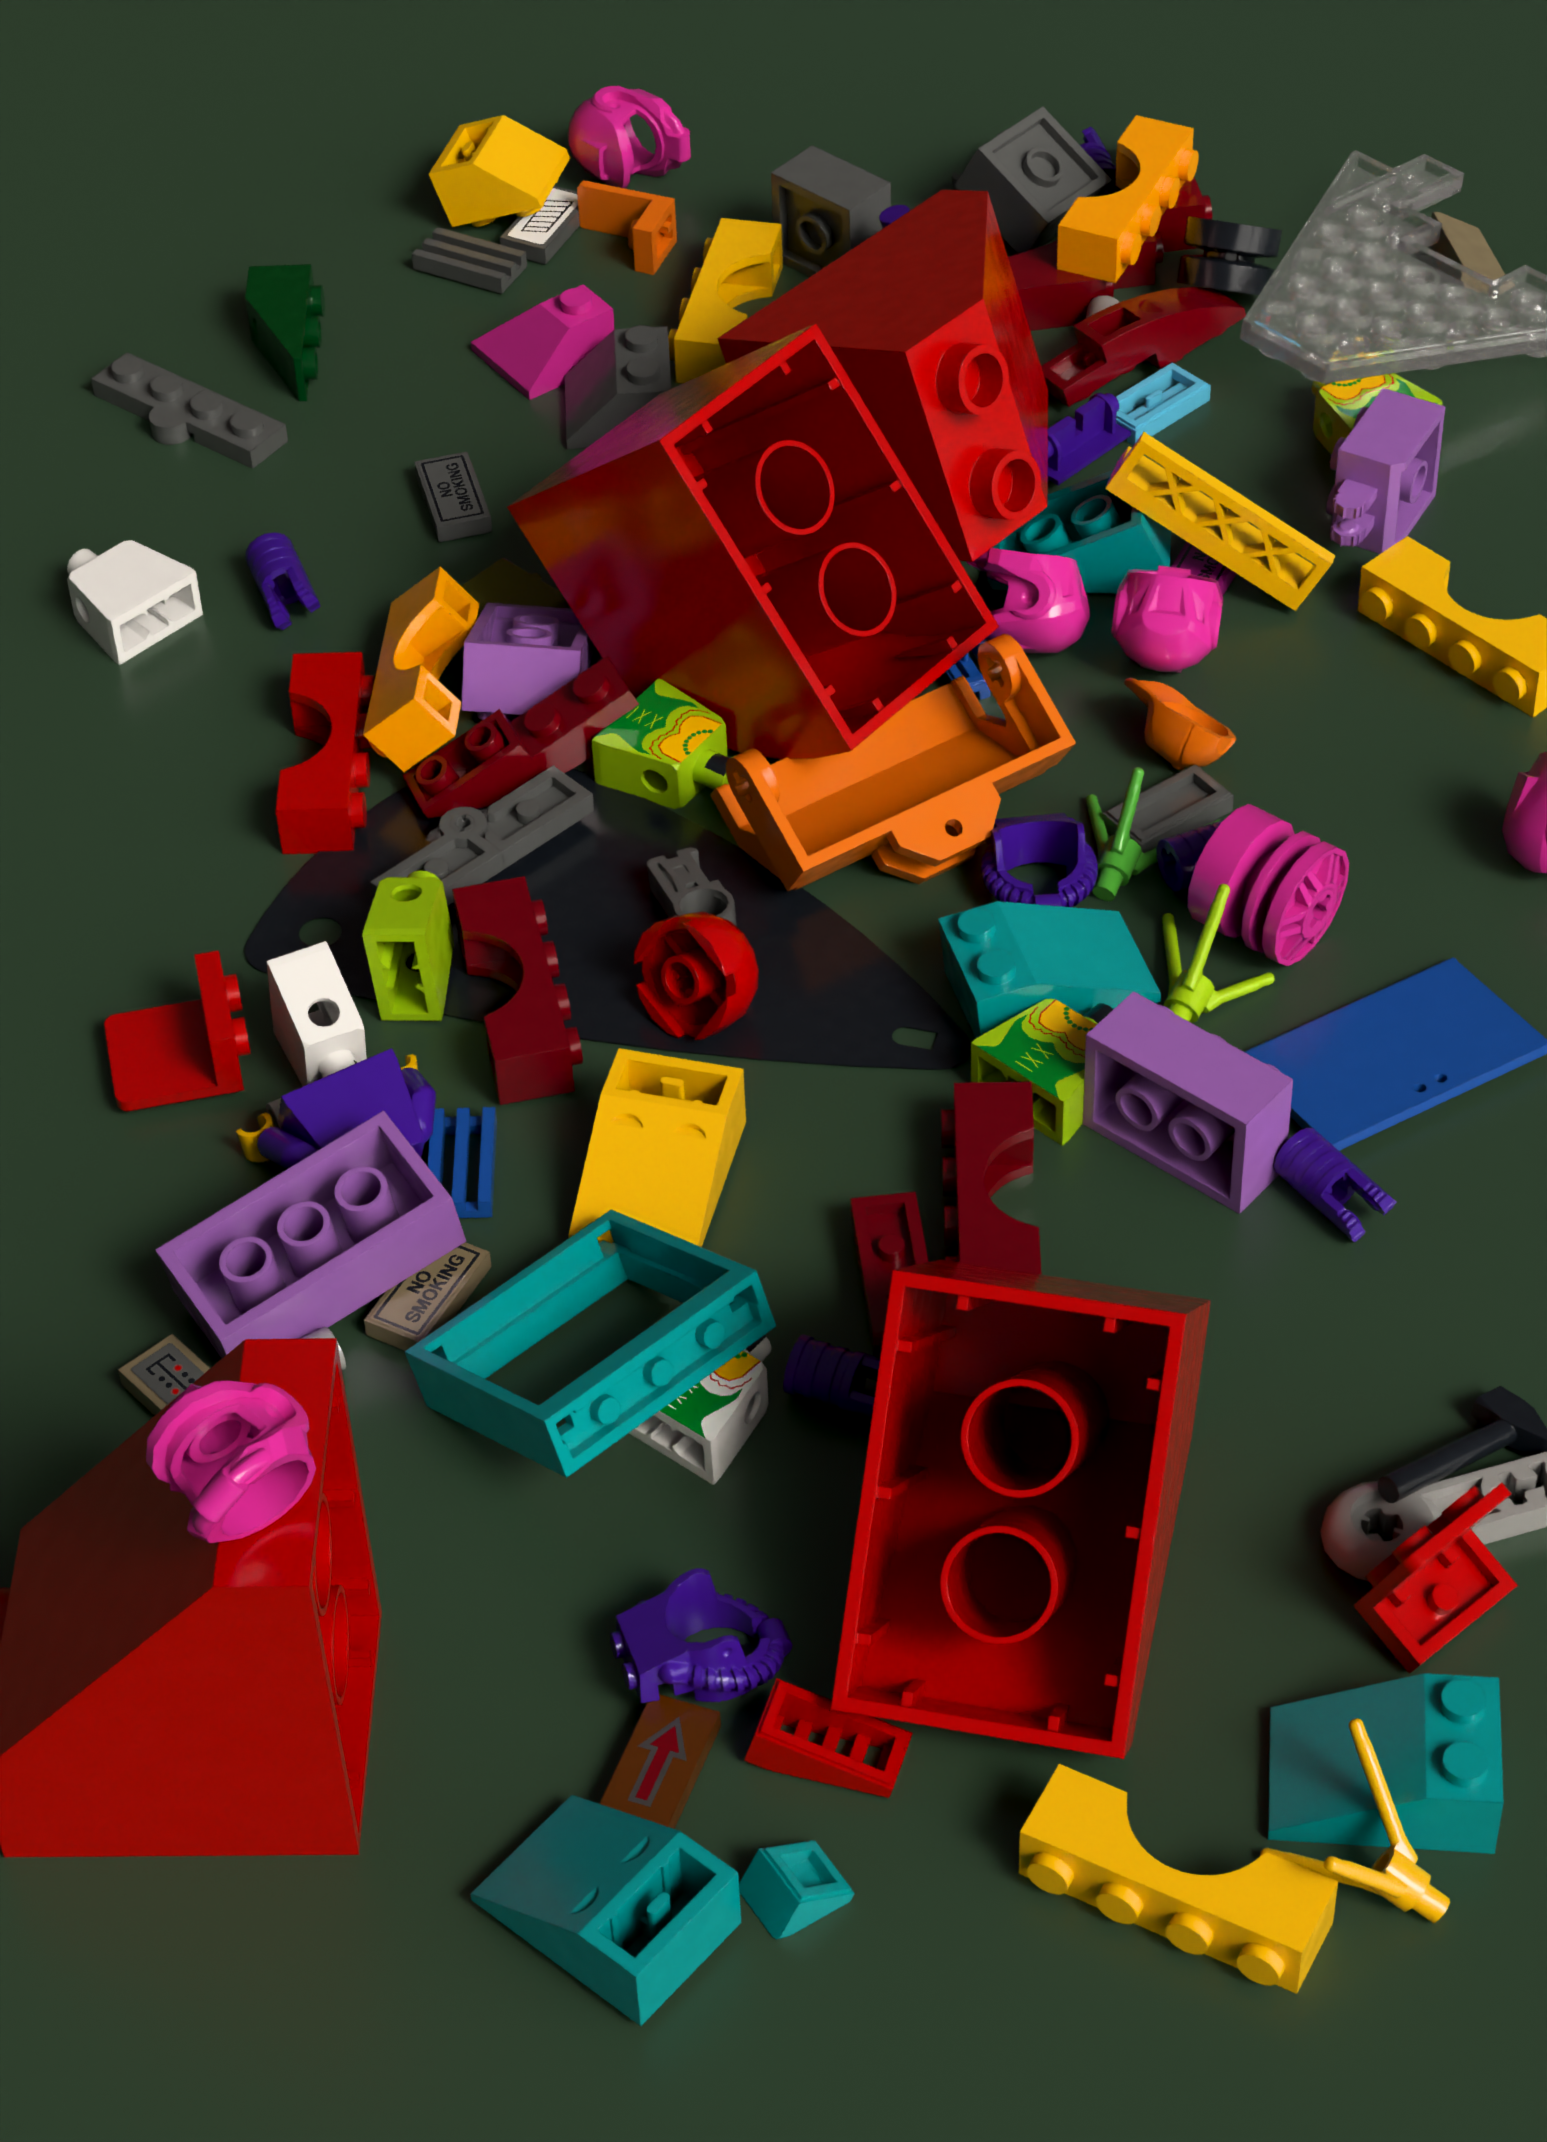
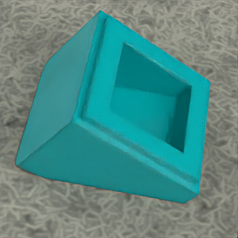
M815 1840L758 1849L739 1883L740 1894L776 1940L791 1936L849 1903L855 1895L852 1888Z

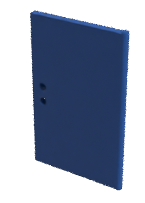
M1452 957L1244 1052L1263 1063L1276 1067L1281 1073L1293 1079L1290 1117L1303 1129L1314 1128L1340 1151L1546 1055L1547 1039L1460 964L1456 958Z

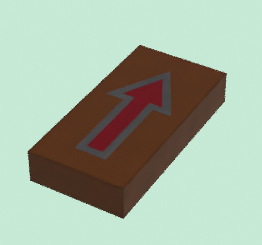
M659 1694L660 1700L647 1702L599 1804L675 1829L721 1728V1718L719 1711Z

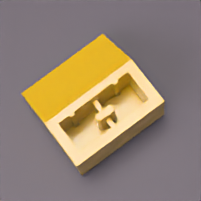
M500 115L459 125L428 175L451 226L456 227L471 223L474 227H480L493 222L501 216L516 213L518 217H526L538 212L544 206L548 195L558 182L561 173L570 160V156L566 148L507 116Z

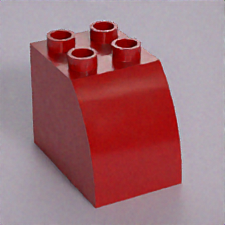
M816 323L659 394L507 506L602 658L609 657L634 697L637 698L658 678L666 681L722 717L726 724L727 749L741 753L753 748L758 750L764 757L815 759L852 751L999 627Z

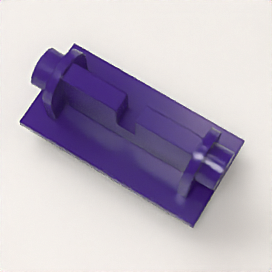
M1094 394L1087 403L1075 410V419L1066 416L1048 428L1049 481L1060 485L1131 436V431L1116 423V412L1119 411V402L1113 394Z

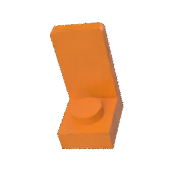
M585 180L581 181L577 187L580 227L627 237L629 248L634 250L635 271L654 275L677 242L675 198Z

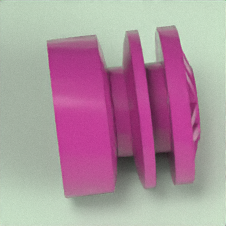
M1247 804L1235 809L1225 818L1206 843L1195 865L1189 885L1187 907L1191 917L1204 924L1218 886L1223 883L1227 884L1230 887V893L1217 931L1232 938L1242 936L1246 947L1261 953L1264 952L1267 958L1279 964L1290 966L1302 960L1316 946L1330 926L1341 904L1348 882L1349 860L1346 851L1330 843L1321 842L1320 838L1305 831L1295 834L1290 823L1259 807Z

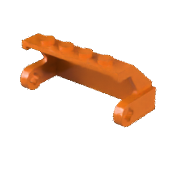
M1002 634L982 643L978 648L977 656L982 676L1004 713L1005 719L986 714L966 678L960 676L944 686L911 700L852 751L815 759H789L786 757L771 765L758 750L753 748L733 756L726 762V775L729 784L715 788L710 796L737 845L777 876L784 884L787 892L792 889L795 891L869 855L872 856L880 871L916 884H921L969 861L974 856L976 847L986 843L991 837V830H993L1001 801L999 794L1037 777L1047 769L1057 765L1074 747L1076 742L1022 647L1012 636Z

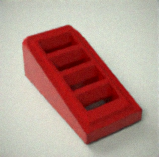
M776 1678L744 1761L773 1772L889 1798L913 1733L872 1716L831 1710L832 1700ZM785 1725L796 1728L794 1735L780 1730L781 1726ZM811 1732L825 1735L821 1746L808 1741ZM840 1739L854 1742L848 1757L835 1752ZM869 1746L883 1749L876 1768L863 1763Z

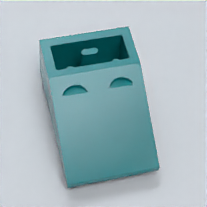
M571 1795L470 1894L471 1900L639 2026H642L742 1923L739 1876L736 1870L679 1830L575 1795Z

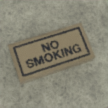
M465 1242L386 1291L364 1319L366 1336L404 1351L408 1350L454 1318L492 1267L490 1252Z

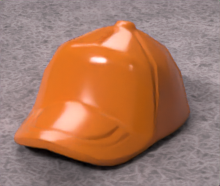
M1134 678L1125 679L1124 684L1148 707L1144 733L1145 743L1170 762L1173 768L1184 770L1193 765L1198 767L1208 766L1220 759L1236 741L1235 735L1228 727L1194 706L1174 688L1155 681H1142Z

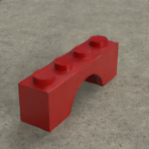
M362 652L293 654L289 697L295 736L313 740L324 747L305 762L280 770L275 811L283 855L316 854L318 851H353L356 828H366V797L364 792L359 791L360 788H369L370 786L368 752H363V749L372 747L367 738L363 736L375 675H365Z

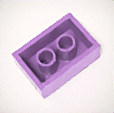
M1134 991L1086 1034L1083 1125L1238 1214L1279 1176L1274 1171V1161L1279 1150L1288 1140L1293 1089L1292 1078L1281 1073L1276 1067L1263 1063L1230 1045L1220 1036L1210 1034L1176 1015L1169 1008L1158 1005Z

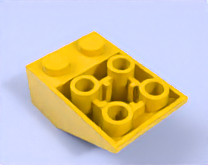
M618 1048L600 1094L568 1234L569 1238L612 1209L702 1247L746 1124L744 1069ZM610 1230L597 1238L598 1243L603 1240L609 1243L614 1242Z

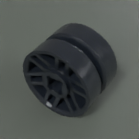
M1187 216L1183 243L1202 249L1204 252L1203 255L1181 256L1177 283L1271 297L1276 270L1255 263V258L1278 257L1282 230Z

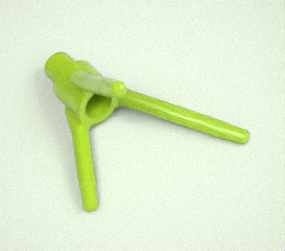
M1224 883L1218 886L1188 970L1182 971L1174 916L1171 913H1165L1162 916L1163 938L1169 976L1168 997L1164 1002V1006L1190 1023L1196 1022L1201 1013H1209L1219 1005L1257 991L1274 983L1275 980L1274 975L1271 972H1267L1215 991L1213 983L1203 975V968L1230 893V887Z

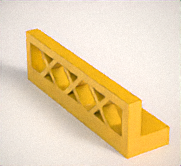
M1145 432L1142 433L1133 447H1127L1117 461L1105 487L1106 490L1294 611L1298 609L1327 572L1335 558L1334 554Z

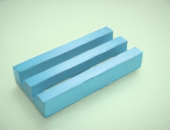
M1170 363L1116 396L1119 402V411L1116 412V423L1131 431V436L1127 438V442L1134 446L1143 432L1152 437L1210 401L1211 385L1176 364Z

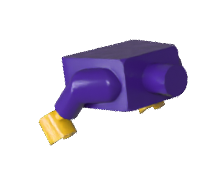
M390 1048L281 1096L278 1116L280 1128L275 1127L271 1115L264 1112L257 1117L260 1130L245 1132L242 1128L236 1130V1134L247 1160L251 1162L271 1160L287 1170L370 1118L385 1111L417 1154L422 1157L424 1144L433 1135L436 1092L418 1071L416 1055H405L406 1066L400 1068L393 1049Z

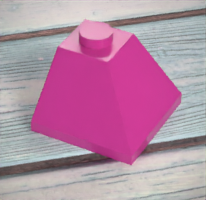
M582 284L539 303L471 341V350L527 399L531 400L564 385V376L615 329L613 308Z

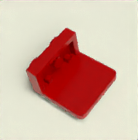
M219 950L194 954L202 999L114 1014L105 1020L104 1027L114 1093L119 1109L133 1111L244 1091L238 1056L251 1054L244 1017L231 1019V1012L243 1010L236 973L223 975Z
M1503 1482L1486 1496L1476 1486L1472 1487L1441 1513L1442 1515L1428 1526L1424 1525L1365 1576L1373 1588L1353 1606L1409 1674L1518 1586L1471 1530L1512 1494Z

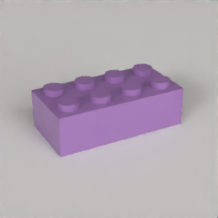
M382 1111L157 1248L156 1253L174 1293L222 1359L245 1339H300L322 1327L328 1328L465 1243L466 1238L452 1197L385 1111Z

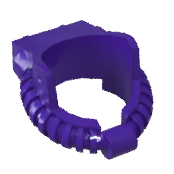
M1065 813L995 819L993 830H991L992 834L987 840L988 846L981 861V874L984 884L994 898L1001 902L1073 907L1090 894L1097 880L1098 863L1094 851L1085 841V831L1082 822L1067 817ZM1034 862L1054 863L1066 866V878L1057 882L1058 893L1034 895L1032 884L1014 878L1007 871L1017 866Z
M695 1568L683 1573L663 1593L649 1600H640L634 1607L616 1615V1632L610 1633V1643L615 1659L623 1658L624 1660L622 1672L625 1685L628 1690L635 1688L641 1703L660 1700L658 1685L663 1683L670 1684L675 1696L694 1691L696 1701L721 1702L736 1698L772 1679L776 1672L780 1670L784 1657L792 1649V1642L780 1619H769L765 1612L760 1611L753 1604H747L741 1598L734 1600L732 1595H720L719 1592H716L709 1571L703 1568ZM732 1628L746 1633L753 1639L759 1638L760 1642L754 1652L745 1657L737 1636L726 1635L707 1642H687L685 1639L701 1630Z

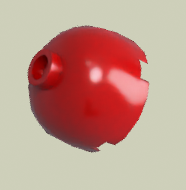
M704 911L675 915L654 923L642 933L634 951V964L642 962L644 978L643 982L636 984L640 1000L651 1019L668 1034L678 1038L689 1035L696 1037L694 1040H700L720 1033L746 1014L758 989L759 969L754 950L745 934L731 921Z

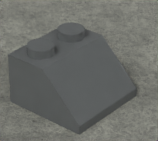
M638 325L627 329H614L564 376L567 449L589 447L656 396L671 389L668 326L650 327Z

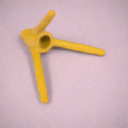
M1359 1718L1352 1719L1348 1727L1390 1841V1847L1380 1855L1372 1868L1334 1856H1328L1322 1861L1271 1848H1263L1260 1856L1267 1851L1335 1879L1339 1883L1380 1895L1403 1912L1413 1909L1431 1923H1436L1448 1909L1450 1898L1429 1884L1431 1875L1416 1865L1418 1856L1405 1835L1363 1721Z

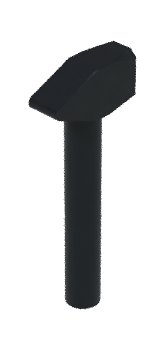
M1499 1386L1479 1396L1474 1403L1471 1415L1482 1426L1481 1428L1381 1477L1378 1480V1491L1386 1502L1395 1503L1506 1446L1529 1456L1547 1452V1428L1534 1407L1519 1396Z

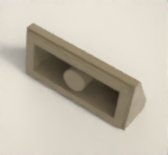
M1437 211L1432 212L1429 243L1460 299L1465 301L1511 293L1512 286L1480 229Z

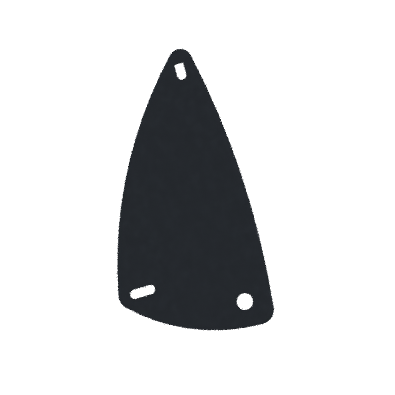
M572 769L565 774L593 793L594 812L484 882L488 883L525 876L531 900L542 899L547 918L548 935L541 936L542 942L553 940L559 965L560 976L552 978L553 984L565 983L569 998L571 1020L564 1021L565 1028L576 1026L580 1039L757 1060L943 1070L956 1067L963 1063L970 1054L971 1043L969 1038L941 1006L894 960L826 904L803 888L795 891L792 889L787 892L784 884L777 876L744 850L697 823L646 798L600 785L595 782V776L577 769ZM409 786L404 787L367 811L366 828H356L353 851H318L276 897L246 943L245 957L249 964L257 970L268 973L266 961L310 947L302 942L299 937L300 929L305 923L317 918H329L336 921L342 929L339 939L328 946L350 995L376 1000L362 937L373 902L370 882L440 838L439 822L441 817L427 818ZM488 807L478 809L488 817ZM689 847L698 850L700 869L709 882L719 880L724 889L732 894L735 902L737 928L745 934L752 946L759 969L758 989L746 1014L720 1033L700 1040H694L696 1037L689 1035L679 1038L672 1036L651 1019L639 998L636 984L644 981L642 962L634 964V951L642 933L654 923L668 918L649 888L647 861L664 855L666 859L676 857V851ZM453 902L448 905V911L454 936V947L443 1015L484 1022V1016L508 1003L517 991L499 980L467 974L457 934ZM413 953L408 957L406 966L410 970L418 972L419 969H411L415 954ZM902 1027L938 1033L932 1050L898 1044L893 1040L892 1034L895 1030Z

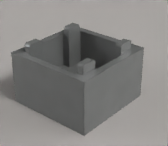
M1042 106L979 147L954 186L958 190L988 191L1001 236L1019 254L1044 246L1057 237L1058 224L1077 197L1101 196L1112 179Z
M813 145L771 172L773 223L782 224L784 265L811 277L882 230L879 215L886 208L891 207V182Z

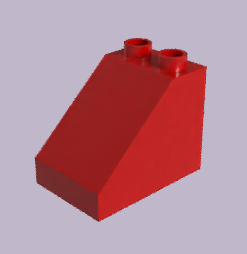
M940 190L717 338L725 363L727 364L816 323L959 561H975L990 550V548L1048 507V387L988 191Z
M936 1260L892 1271L831 1710L1120 1759L1125 1758L1133 1742L1190 1449L1211 1300L947 1260Z
M337 1338L245 1339L193 1383L202 1387L214 1381L273 1384L290 1394L306 1412L310 1428L307 1432L308 1446L316 1466L313 1481L301 1499L286 1514L266 1528L241 1539L217 1543L205 1542L188 1533L187 1526L189 1514L193 1508L192 1504L183 1493L170 1491V1484L158 1479L146 1462L148 1436L161 1416L180 1395L21 1528L11 1588H0V1847L3 1857L359 1855L382 1609Z

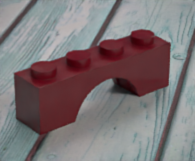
M525 876L452 889L457 934L467 974L499 980L517 991L508 1003L484 1016L489 1063L499 1104L504 1105L575 1092L572 1066L583 1064L581 1043L577 1027L565 1028L564 1021L571 1020L569 998L565 983L553 984L552 978L560 976L559 965L553 940L542 942L541 936L548 935L547 918L542 899L531 900Z
M1032 1081L954 1083V1109H941L942 1148H954L955 1157H943V1196H956V1206H944L945 1245H958V1256H946L945 1260L1042 1275L1039 1227L1010 1217L1001 1211L990 1199L1005 1184L1033 1173L1034 1118Z

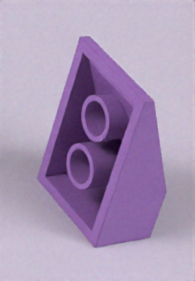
M486 603L464 641L462 711L477 712V717L484 720L500 709L509 720L511 719V714L522 715L583 671L590 668L594 644L572 609Z

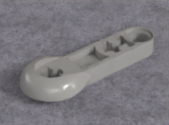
M1547 1452L1435 1482L1395 1503H1388L1381 1497L1378 1491V1481L1362 1482L1341 1492L1327 1507L1320 1530L1324 1550L1338 1568L1357 1579L1368 1581L1365 1576L1389 1557L1392 1554L1391 1552L1424 1525L1428 1526L1442 1515L1441 1513L1472 1487L1476 1486L1486 1496L1502 1482L1512 1494L1471 1529L1485 1545L1547 1527ZM1536 1483H1540L1541 1487L1535 1488ZM1512 1500H1513V1501H1521V1500H1523V1504L1514 1505V1503L1512 1502ZM1378 1529L1383 1537L1393 1536L1391 1541H1383L1378 1534H1369V1531Z

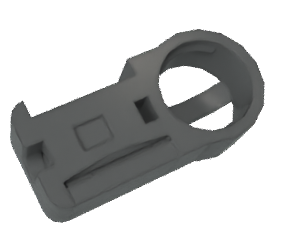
M689 847L678 850L674 858L666 859L664 855L647 861L649 888L668 917L704 911L718 914L716 916L731 921L737 927L735 902L732 894L724 889L719 880L709 882L700 869L699 854L696 848Z

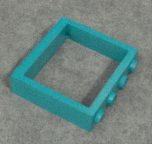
M611 1209L405 1351V1354L427 1407L567 1478L776 1327L757 1270ZM610 1230L614 1242L609 1243L603 1240L598 1243L597 1238ZM627 1279L683 1303L540 1405L486 1380L491 1374ZM565 1418L566 1423L557 1429L556 1424Z

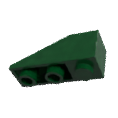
M311 264L249 266L245 300L251 340L298 401H307L309 380L318 379V354L316 348H321L322 344L320 317H324L325 314L323 285H314Z

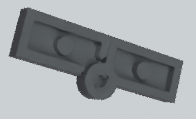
M128 352L91 378L94 396L148 420L153 439L161 444L175 445L183 443L194 434L196 443L253 469L288 442L286 424Z
M551 766L488 807V817L473 807L464 806L451 809L440 819V838L370 882L372 898L374 899L379 881L387 877H407L414 871L422 870L435 874L443 882L448 906L454 902L452 889L484 883L594 812L593 793L555 766Z

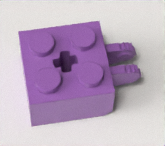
M1383 388L1369 408L1364 406L1360 409L1353 430L1347 438L1340 437L1331 455L1330 468L1336 471L1335 484L1331 489L1326 506L1327 514L1332 515L1331 541L1339 544L1340 547L1356 546L1381 554L1408 536L1436 496L1445 406Z

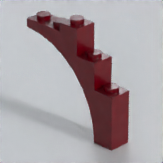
M1195 177L1191 181H1185L1182 185L1175 206L1172 209L1167 208L1155 235L1146 238L1141 246L1136 263L1128 265L1116 283L1058 270V240L1045 246L1009 256L1008 259L1030 331L1073 326L1085 319L1088 303L1093 298L1103 295L1113 297L1114 289L1154 285L1156 263H1162L1164 252L1196 249L1183 243L1187 216L1212 220V206L1209 196L1201 194Z

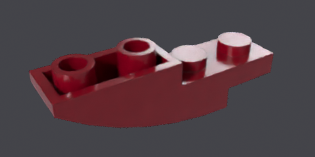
M1199 287L1166 289L1119 302L1073 325L1078 343L1041 366L1048 387V393L1070 407L1074 403L1088 398L1095 390L1119 375L1130 372L1137 364L1144 360H1147L1158 369H1162L1170 363L1180 361L1190 351L1211 338L1220 336L1227 328L1247 317L1245 309L1216 289Z
M606 656L511 722L500 709L438 752L425 759L422 763L404 774L403 777L427 818L441 817L447 811L457 807L465 806L476 809L487 807L551 766H555L563 773H566L593 757L592 736L638 706L639 703L615 665Z

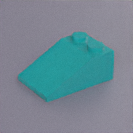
M1111 470L1048 494L1047 508L992 548L1072 558L1077 561L1086 593L1117 594L1118 587L1128 570H1158L1159 565L1170 567L1171 531L1105 489L1113 472ZM987 577V582L992 590H1008V585Z
M996 901L938 918L944 971L975 1038L1044 999H1057L1082 1016L1099 1003H1104L1114 1009L1133 991L1154 1003L1161 1002V992L1119 911Z
M1422 1673L1270 1707L1268 1840L1390 1847V1841L1348 1727L1352 1719L1359 1718L1363 1721L1368 1737L1373 1745L1403 1830L1412 1848L1495 1854L1504 1804L1499 1677Z

